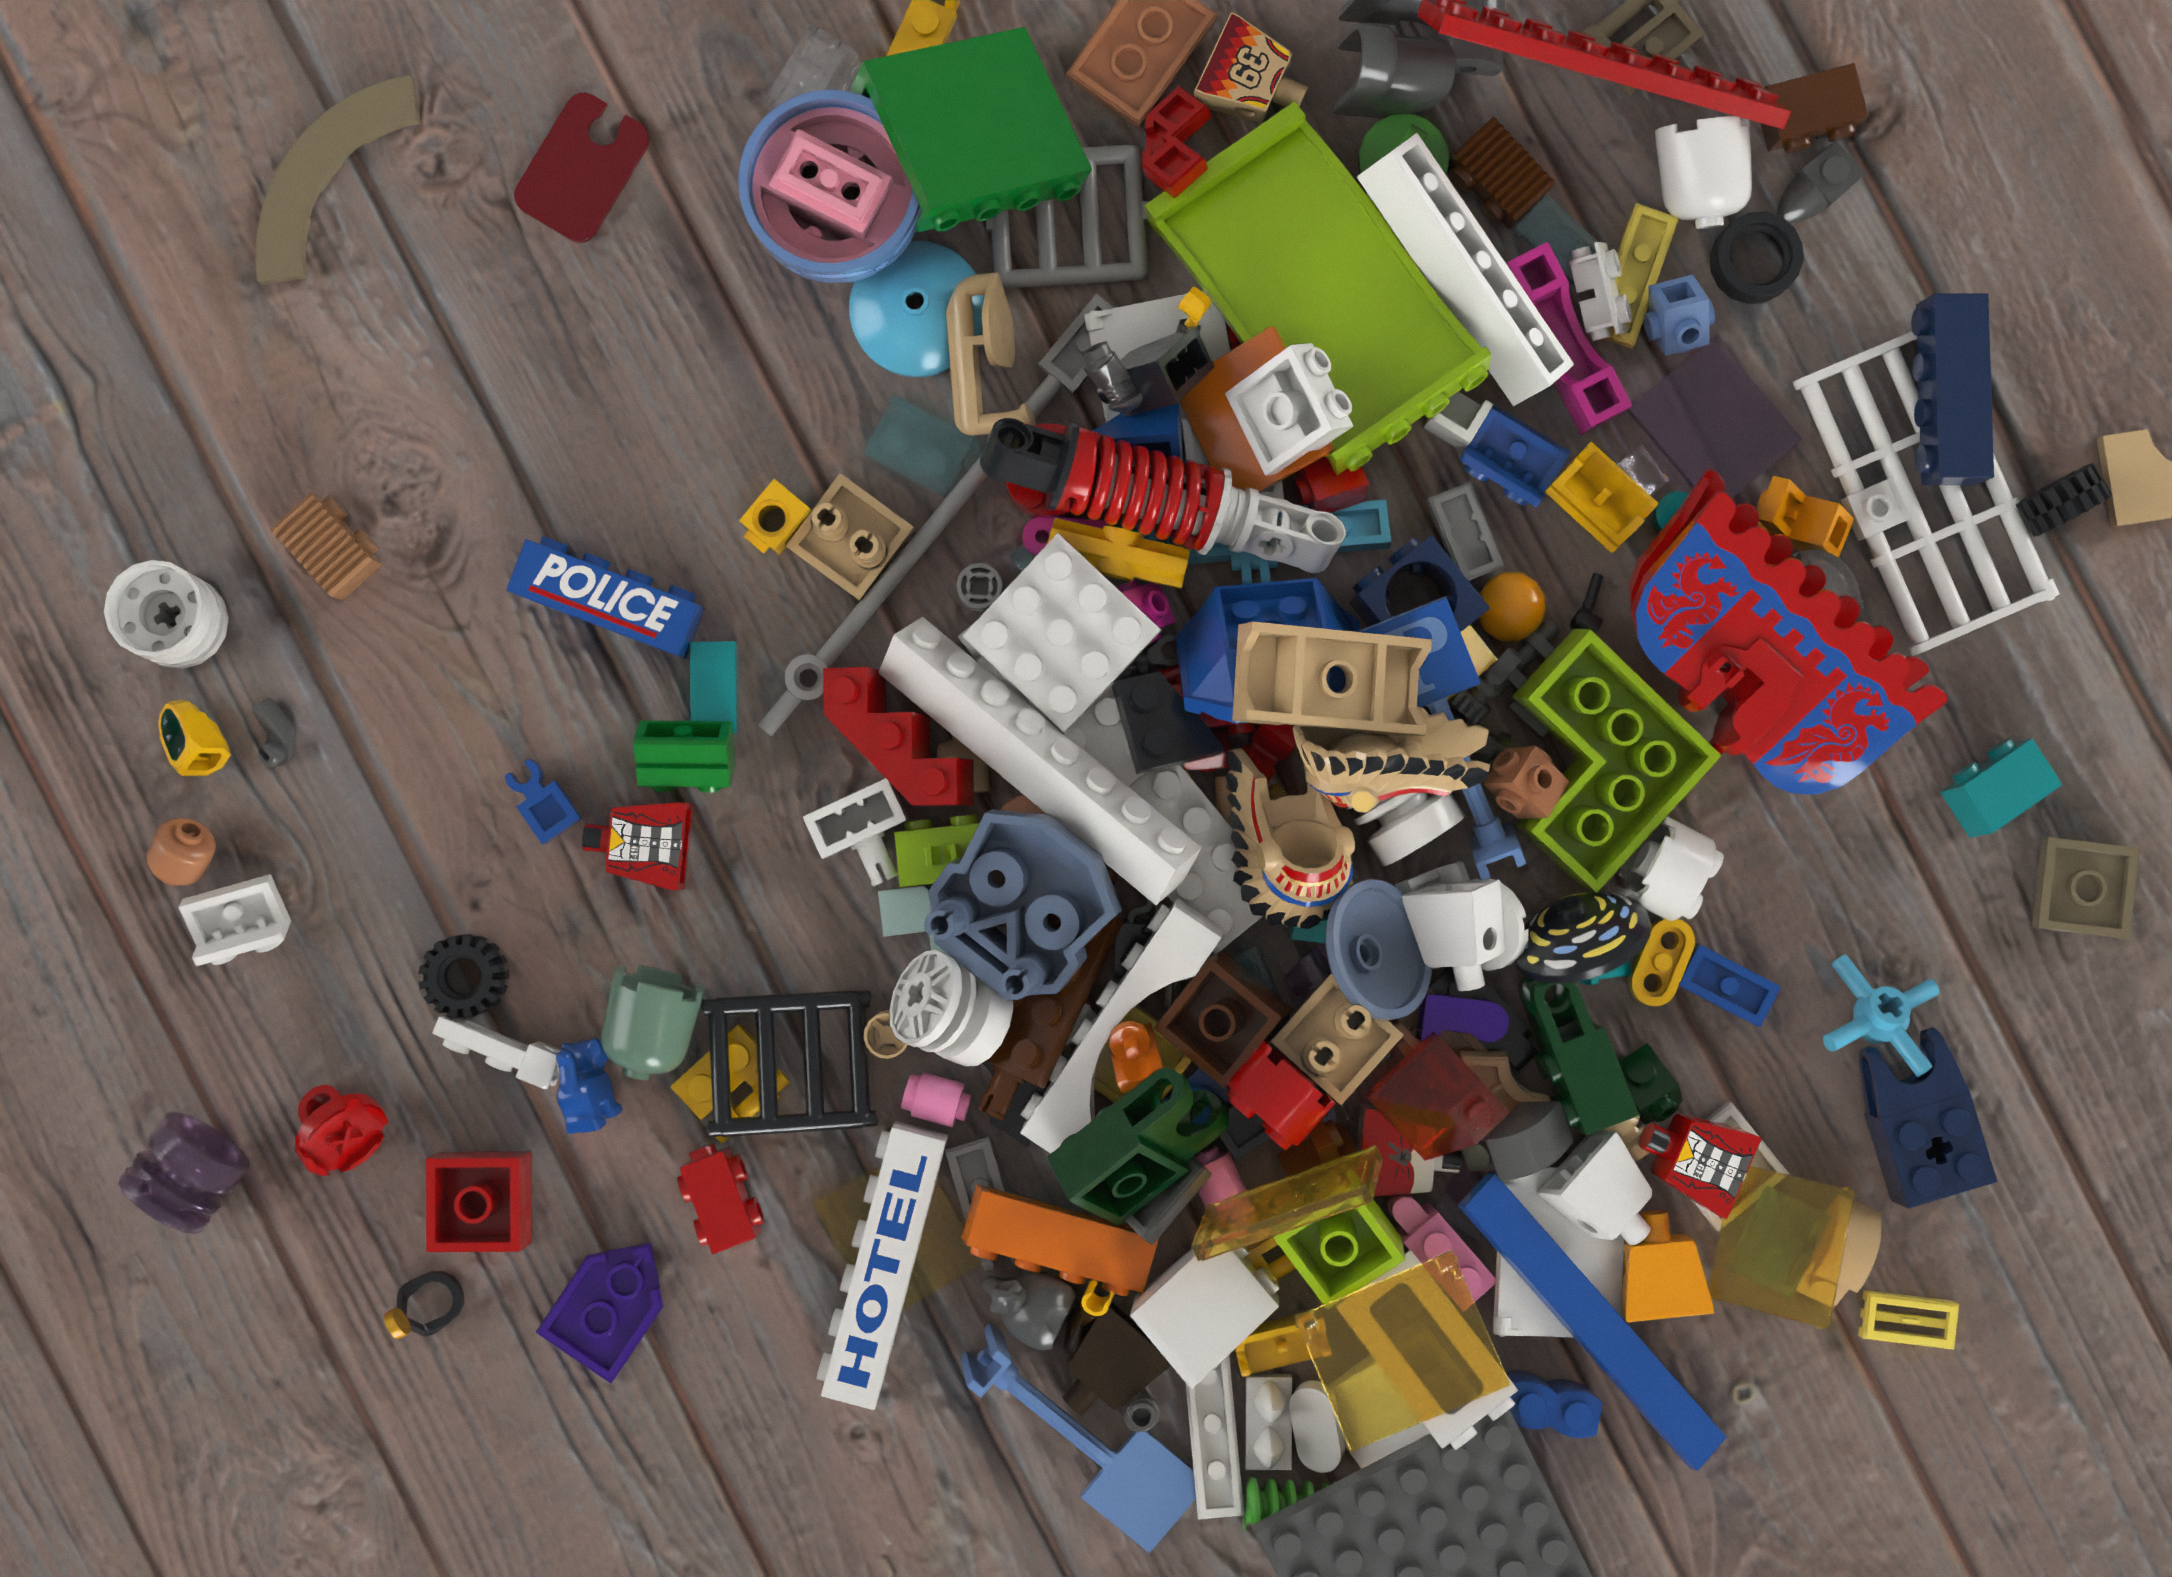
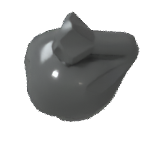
M1030 1271L1012 1278L987 1276L982 1284L984 1292L992 1297L990 1310L993 1313L1001 1314L1003 1323L1014 1337L1038 1350H1047L1054 1347L1078 1297L1077 1290L1071 1284L1055 1274L1044 1271L1040 1273Z

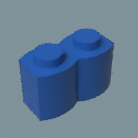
M1513 1370L1505 1372L1518 1389L1516 1393L1510 1396L1515 1402L1510 1411L1517 1426L1527 1429H1544L1551 1426L1557 1432L1573 1438H1589L1597 1435L1603 1403L1588 1387L1568 1379H1556L1546 1382L1540 1376L1527 1371Z

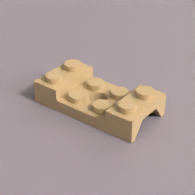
M1253 621L1239 624L1232 721L1334 728L1408 737L1426 735L1427 726L1417 709L1419 669L1431 650L1432 639ZM1333 666L1339 667L1346 677L1345 687L1339 693L1333 692L1326 680L1327 673Z

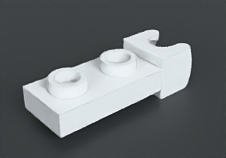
M449 1014L438 1017L432 1034L444 1038L442 1045L446 1048L462 1054H469L470 1049L487 1056L486 1064L499 1070L511 1072L513 1067L519 1070L516 1078L540 1088L548 1089L549 1085H556L559 1079L556 1055L562 1051L561 1049L542 1041L527 1045L461 1017L451 1018L448 1017Z

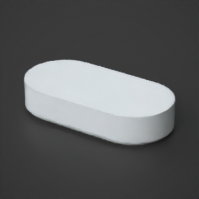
M1306 1381L1296 1388L1289 1401L1296 1450L1299 1459L1307 1468L1315 1472L1326 1473L1338 1466L1345 1453V1441L1338 1401L1335 1393L1324 1383Z

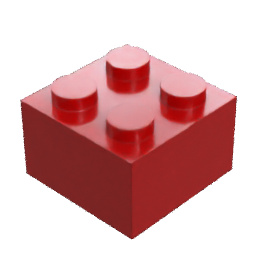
M532 1151L439 1152L426 1158V1252H520L532 1243Z

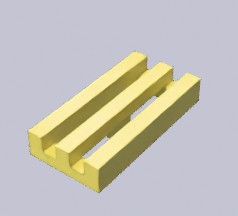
M1863 1290L1862 1299L1865 1300L1864 1308H1861L1860 1313L1863 1322L1862 1327L1859 1326L1858 1336L1861 1338L1954 1350L1959 1303L1950 1300ZM1878 1303L1947 1313L1946 1318L1881 1311L1876 1310ZM1876 1320L1945 1329L1944 1337L1877 1329L1874 1328Z

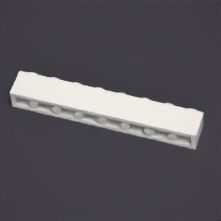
M921 617L893 635L879 670L881 676L1042 811L1051 815L1100 853L1104 863L1153 904L1157 905L1182 884L1202 849L1200 845L924 617Z

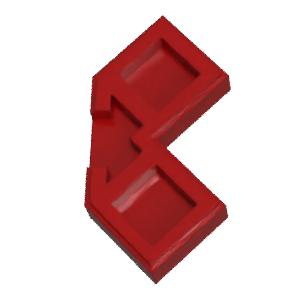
M1180 86L1146 114L1144 129L1146 132L1145 150L1142 153L1141 164L1145 177L1173 198H1176L1208 169L1205 159L1184 144V142L1212 118L1208 106Z

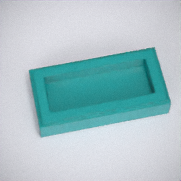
M690 642L691 721H732L733 733H739L738 642Z

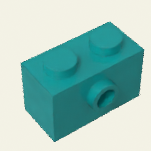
M2008 738L1997 743L1986 751L1989 757L1987 760L1979 765L1973 762L1957 770L1951 775L1954 782L1940 791L1969 838L1996 832L2063 785L2033 738L2013 743L2012 739Z

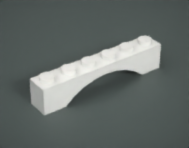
M1176 898L1170 908L1163 904L1159 907L1147 928L1153 931L1152 935L1144 946L1136 942L1121 964L1127 971L1120 982L1117 984L1112 980L1109 981L1096 1001V1004L1102 1007L1093 1021L1086 1017L1083 1019L1070 1040L1076 1046L1069 1057L1066 1059L1060 1055L1049 1078L1051 1083L1044 1094L1041 1096L1034 1092L1021 1111L1020 1115L1026 1121L1020 1133L1049 1153L1059 1148L1068 1136L1079 1132L1095 1119L1094 1084L1096 1066L1100 1052L1113 1028L1118 1025L1128 1011L1148 995L1173 982L1196 976L1222 938V927L1180 899Z

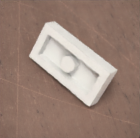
M1254 1373L1245 1376L1244 1465L1246 1470H1292V1421L1289 1410V1401L1292 1396L1291 1374Z

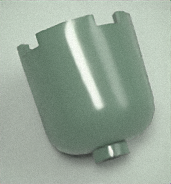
M618 965L614 970L601 1031V1045L604 1053L612 1062L624 1067L622 1072L624 1075L634 1079L649 1080L651 1074L673 1071L683 1062L688 1052L706 988L699 982L693 983L692 988L680 984L681 974L664 969L638 965L636 974L626 973L627 968L625 966Z

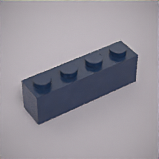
M1934 293L1916 304L1911 320L1912 332L1917 336V355L1913 361V377L1918 381L1919 400L1914 408V421L1916 426L1920 427V446L1916 451L1915 464L1917 471L1921 473V486L1977 485L1994 478L1988 293Z

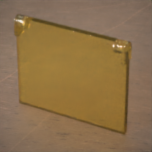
M1452 1250L1318 1308L1309 1309L1294 1316L1296 1320L1295 1325L1301 1332L1351 1452L1511 1385L1459 1268L1458 1258L1453 1254Z

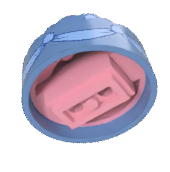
M818 90L790 98L770 111L760 121L743 150L738 173V188L746 219L768 252L780 264L798 275L824 283L863 280L893 263L904 252L915 234L916 229L914 226L922 214V209L870 98L842 90ZM810 165L816 166L818 168L817 175L811 179L804 178ZM848 187H857L860 190V194L856 199L847 200L843 197V193Z

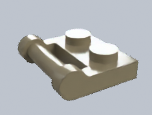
M1626 0L1597 25L1591 23L1581 31V33L1596 38L1595 42L1610 47L1611 42L1608 38L1651 5L1655 6L1659 13L1621 44L1638 50V54L1651 59L1653 54H1659L1676 60L1704 36L1703 32L1676 0ZM1619 84L1629 97L1639 90Z

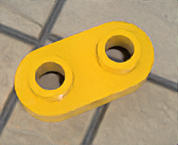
M1661 918L1651 924L1650 937L1645 946L1638 952L1631 969V975L1628 977L1629 991L1638 1002L1648 1006H1661L1668 1003L1674 997L1695 946L1693 930L1686 922L1680 919L1668 921ZM1666 932H1671L1675 937V943L1669 949L1664 948L1661 944V937ZM1649 974H1654L1658 980L1657 987L1652 991H1648L1644 987V979Z

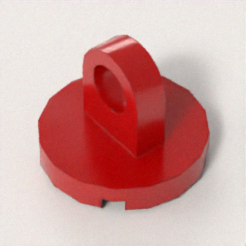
M330 1085L316 1086L304 1095L298 1106V1116L302 1125L295 1137V1152L307 1170L317 1175H330L328 1171L338 1168L341 1173L349 1171L369 1159L379 1148L385 1137L382 1130L384 1125L388 1124V1118L377 1101L363 1093L342 1095Z

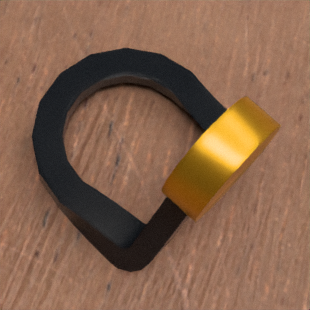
M431 1271L405 1283L397 1293V1307L384 1314V1322L388 1331L397 1339L405 1337L411 1331L421 1336H431L437 1333L460 1315L464 1306V1292L461 1284L454 1276L444 1271ZM433 1281L446 1285L451 1291L453 1302L450 1311L445 1316L426 1324H421L407 1317L408 1298L424 1284Z

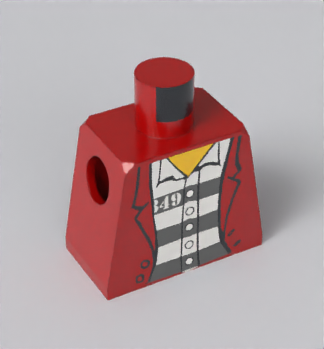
M678 802L612 807L609 826L585 824L582 835L583 851L607 853L605 865L607 873L669 890H685L693 804Z
M1677 1113L1673 1116L1668 1130L1653 1123L1647 1124L1641 1133L1639 1147L1656 1155L1651 1167L1653 1175L1703 1208L1724 1219H1728L1762 1138L1738 1127Z

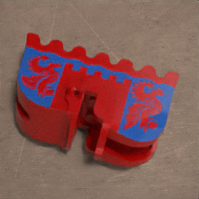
M1707 469L1677 512L1637 559L1628 587L1630 611L1638 641L1653 664L1679 684L1678 702L1687 711L1695 712L1705 709L1722 693L1728 704L1720 713L1714 727L1713 737L1709 741V744L1721 755L1727 753L1731 756L1744 753L1765 779L1775 787L1790 793L1820 794L1840 788L1871 765L1909 730L1942 707L1948 701L1947 694L1934 684H1925L1914 691H1908L1907 689L1929 673L1928 665L1917 656L1906 657L1900 653H1890L1887 655L1893 645V635L1889 629L1882 625L1872 627L1871 624L1865 621L1855 622L1860 614V606L1856 599L1849 595L1838 597L1831 590H1822L1826 584V574L1823 569L1817 565H1806L1804 567L1800 560L1789 558L1793 553V545L1790 539L1783 534H1773L1770 536L1765 528L1756 526L1759 522V513L1756 508L1749 503H1740L1736 506L1732 498L1725 492V482L1721 475L1713 469ZM1726 662L1729 663L1728 667L1721 668Z

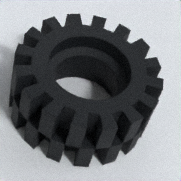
M2091 463L2019 501L2016 507L2035 537L2049 532L2055 527H2059L2067 521L2080 516V514L2093 509L2094 506L2110 498L2112 493L2095 464Z
M472 934L451 936L433 945L435 948L427 951L424 955L425 965H420L418 974H423V981L418 983L420 990H426L427 995L423 997L428 1004L433 1003L436 1006L434 1010L438 1013L449 1014L448 1017L451 1018L476 1016L496 1006L501 1001L498 999L500 995L505 994L508 986L504 985L505 979L509 978V970L505 971L504 963H507L505 955H499L497 950L500 948L495 943H488L486 941L487 938L472 936ZM460 958H467L475 962L481 973L478 987L469 994L455 991L448 981V970L451 964Z

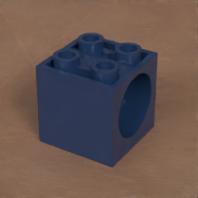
M1432 535L1422 543L1415 536L1388 558L1393 566L1386 572L1380 566H1377L1352 587L1357 595L1349 602L1368 627L1392 618L1387 609L1390 597L1389 590H1386L1387 585L1393 575L1410 571L1409 574L1427 576L1436 583L1442 596L1447 597L1460 632L1490 609L1488 604Z

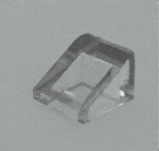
M1643 444L1617 463L1650 496L1670 481Z

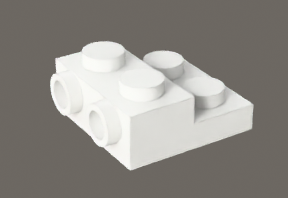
M1312 343L1288 346L1225 393L1265 476L1277 474L1307 452L1320 450L1353 427L1348 416L1352 412V404L1343 391L1334 388L1327 374L1331 370V362L1326 353L1320 348L1314 347Z

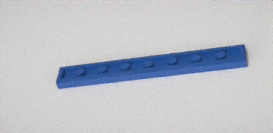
M1488 1172L1457 1206L1690 1469L1698 1471L1727 1437L1508 1187L1499 1180V1177L1494 1173Z

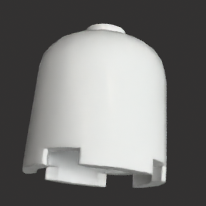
M1738 116L1705 118L1697 120L1696 130L1678 131L1677 124H1671L1655 130L1662 197L1665 208L1671 215L1681 220L1695 221L1696 229H1707L1724 226L1723 217L1735 214L1746 206L1752 191L1750 121L1748 119H1740Z

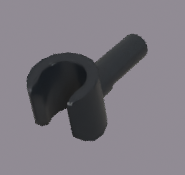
M1592 574L1585 600H1583L1582 606L1570 621L1571 630L1591 629L1596 634L1604 619L1591 612L1596 605L1603 580L1601 574Z

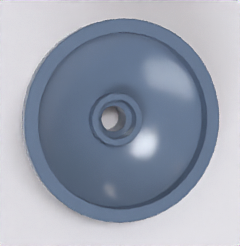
M1370 879L1348 886L1334 901L1326 926V954L1330 970L1338 987L1353 1005L1363 1006L1374 1019L1394 1020L1409 1015L1422 1003L1429 988L1432 967H1428L1421 956L1401 896L1405 894L1392 884Z

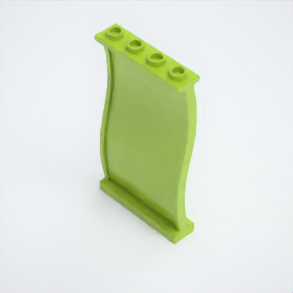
M1295 101L1207 161L1208 169L1176 198H1173L1164 191L1144 205L1149 226L1158 237L1161 236L1181 260L1206 295L1211 299V302L1241 344L1260 334L1264 329L1274 326L1285 348L1290 345L1312 343L1314 347H1318L1326 353L1331 362V370L1327 374L1334 388L1343 391L1352 404V412L1348 416L1353 427L1331 441L1335 450L1330 452L1328 456H1325L1331 463L1336 475H1339L1347 468L1350 471L1359 469L1373 456L1372 451L1385 442L1389 445L1398 442L1411 430L1410 425L1424 415L1427 418L1437 415L1449 404L1450 400L1448 398L1462 388L1466 392L1470 391L1487 378V371L1490 369L1491 352L1487 347L1482 348L1438 296L1350 172L1309 125L1305 113Z

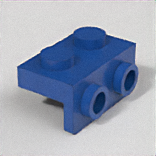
M1493 405L1470 444L1462 451L1459 460L1466 464L1464 469L1476 479L1483 482L1491 479L1504 487L1503 493L1512 501L1523 506L1530 503L1538 507L1543 500L1545 490L1550 486L1570 456L1571 451L1498 406Z

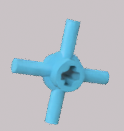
M1846 954L1836 959L1831 966L1857 1000L1853 1008L1852 1021L1824 1035V1046L1830 1052H1835L1860 1037L1873 1044L1891 1042L1917 1077L1929 1071L1933 1066L1907 1034L1906 1030L1909 1026L1911 1010L1939 994L1937 983L1932 979H1927L1903 993L1889 986L1873 989Z

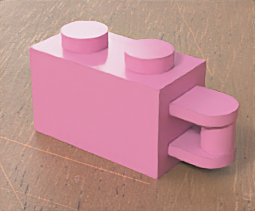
M1410 1194L1390 1195L1387 1201V1208L1389 1213L1400 1224L1396 1230L1402 1237V1242L1415 1254L1424 1268L1464 1312L1495 1285L1496 1278L1428 1201L1421 1207Z

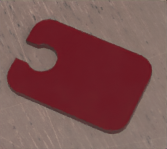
M586 92L575 94L568 100L514 191V200L519 209L576 243H585L596 235L649 146V135L645 127L627 115L621 121L618 136L613 143L600 146L591 141L589 137L590 126L603 115L608 105L596 96Z

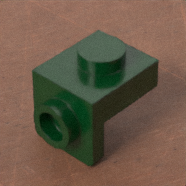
M1648 1043L1618 1061L1635 1106L1640 1113V1120L1644 1125L1654 1120L1656 1122L1664 1121L1678 1110L1679 1104L1683 1101L1680 1086Z

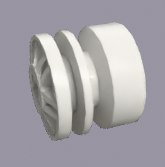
M157 560L134 564L118 575L107 592L104 607L108 630L120 646L161 666L179 669L202 664L214 655L226 637L229 620L225 601L214 586L171 562ZM176 611H178V612L181 613V614L177 615L176 617H175L174 614H173V613H175ZM174 621L177 624L174 627L170 626V624H172Z
M1409 793L1379 801L1373 809L1367 813L1362 812L1353 821L1356 825L1366 824L1375 819L1379 821L1381 827L1370 836L1367 843L1382 867L1398 861L1440 836L1460 822L1466 815L1452 793L1445 797L1439 795L1429 797L1427 793Z
M939 950L925 951L910 962L895 986L890 1004V1026L895 1037L905 1044L919 1047L926 1052H934L944 1059L965 1067L978 1066L989 1059L1002 1044L1010 1027L1013 1000L1007 1001L948 954Z

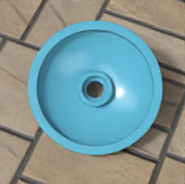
M910 241L904 252L893 263L876 274L863 280L855 281L849 301V315L851 326L859 345L876 364L901 376L929 377L950 370L946 310L956 286L964 278L976 275V273L965 259L943 245L929 241ZM918 295L924 299V303L919 309H911L907 306V301L911 296ZM984 295L972 296L975 336L981 335L983 329L982 306Z

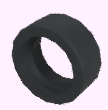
M1767 211L1747 213L1732 221L1715 240L1710 254L1711 275L1718 288L1730 299L1745 304L1765 303L1783 293L1799 276L1804 261L1803 242L1796 228L1782 216ZM1748 232H1760L1768 235L1777 243L1782 253L1783 264L1780 272L1773 280L1765 284L1754 285L1744 281L1736 274L1730 261V252L1733 244L1740 236Z

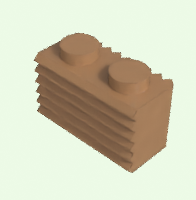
M310 492L279 520L270 531L282 542L308 573L313 576L327 594L343 601L357 587L361 586L362 582L366 581L370 575L381 568L382 562L374 555L379 547L361 529H358L355 533L343 521L348 516V513L334 498L328 495L323 499Z

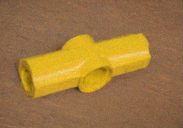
M1059 518L1054 519L1048 543L1059 533L1104 576L1125 581H1133L1135 578L1182 589L1191 549L1144 539V535L1123 528L1103 526V529Z

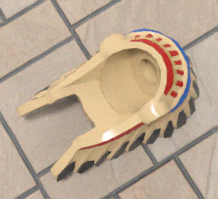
M1417 707L1427 726L1426 735L1423 736L1366 733V731L1299 725L1293 727L1296 745L1307 767L1305 775L1307 783L1338 807H1353L1357 812L1365 813L1373 809L1379 801L1398 795L1430 793L1445 797L1454 790L1467 789L1485 781L1489 773L1490 764L1480 761L1465 762L1463 758L1486 746L1489 730L1480 725L1468 726L1463 719L1448 720L1444 712L1429 715L1423 707Z
M1242 748L1226 751L1227 763L1230 768L1226 780L1231 791L1227 799L1233 807L1228 819L1233 829L1231 840L1235 847L1231 860L1238 868L1234 873L1233 881L1241 886L1242 900L1249 903L1253 915L1265 917L1270 925L1283 924L1288 928L1297 926L1303 929H1310L1318 925L1320 921H1327L1336 898L1348 886L1354 884V864L1351 857L1355 850L1353 833L1348 827L1341 825L1332 802L1308 783L1307 793L1278 796L1276 799L1270 800L1266 777L1259 772ZM1303 762L1304 770H1305V775H1306L1307 767L1305 766V764H1304V762Z

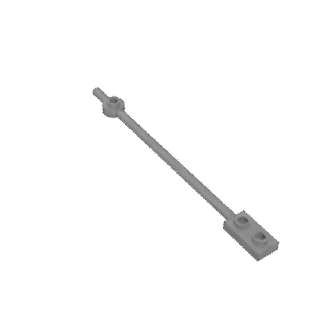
M1097 293L1038 363L1039 368L1047 373L1048 376L1025 402L1030 407L1035 419L1061 387H1064L1074 396L1089 378L1084 371L1086 366L1081 355L1083 351L1091 347L1084 314L1089 313L1091 310L1101 311L1114 308ZM981 456L816 655H800L788 664L785 671V684L788 689L758 724L766 733L773 736L802 700L815 701L823 697V668H830L831 664L988 477L981 468ZM808 670H814L818 676L816 684L811 687H806L802 683V675Z

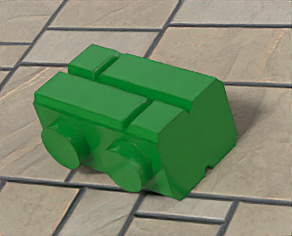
M640 720L633 743L637 786L651 787L657 792H669L677 787H697L698 790L706 793L717 792L723 787H731L735 771L732 721Z

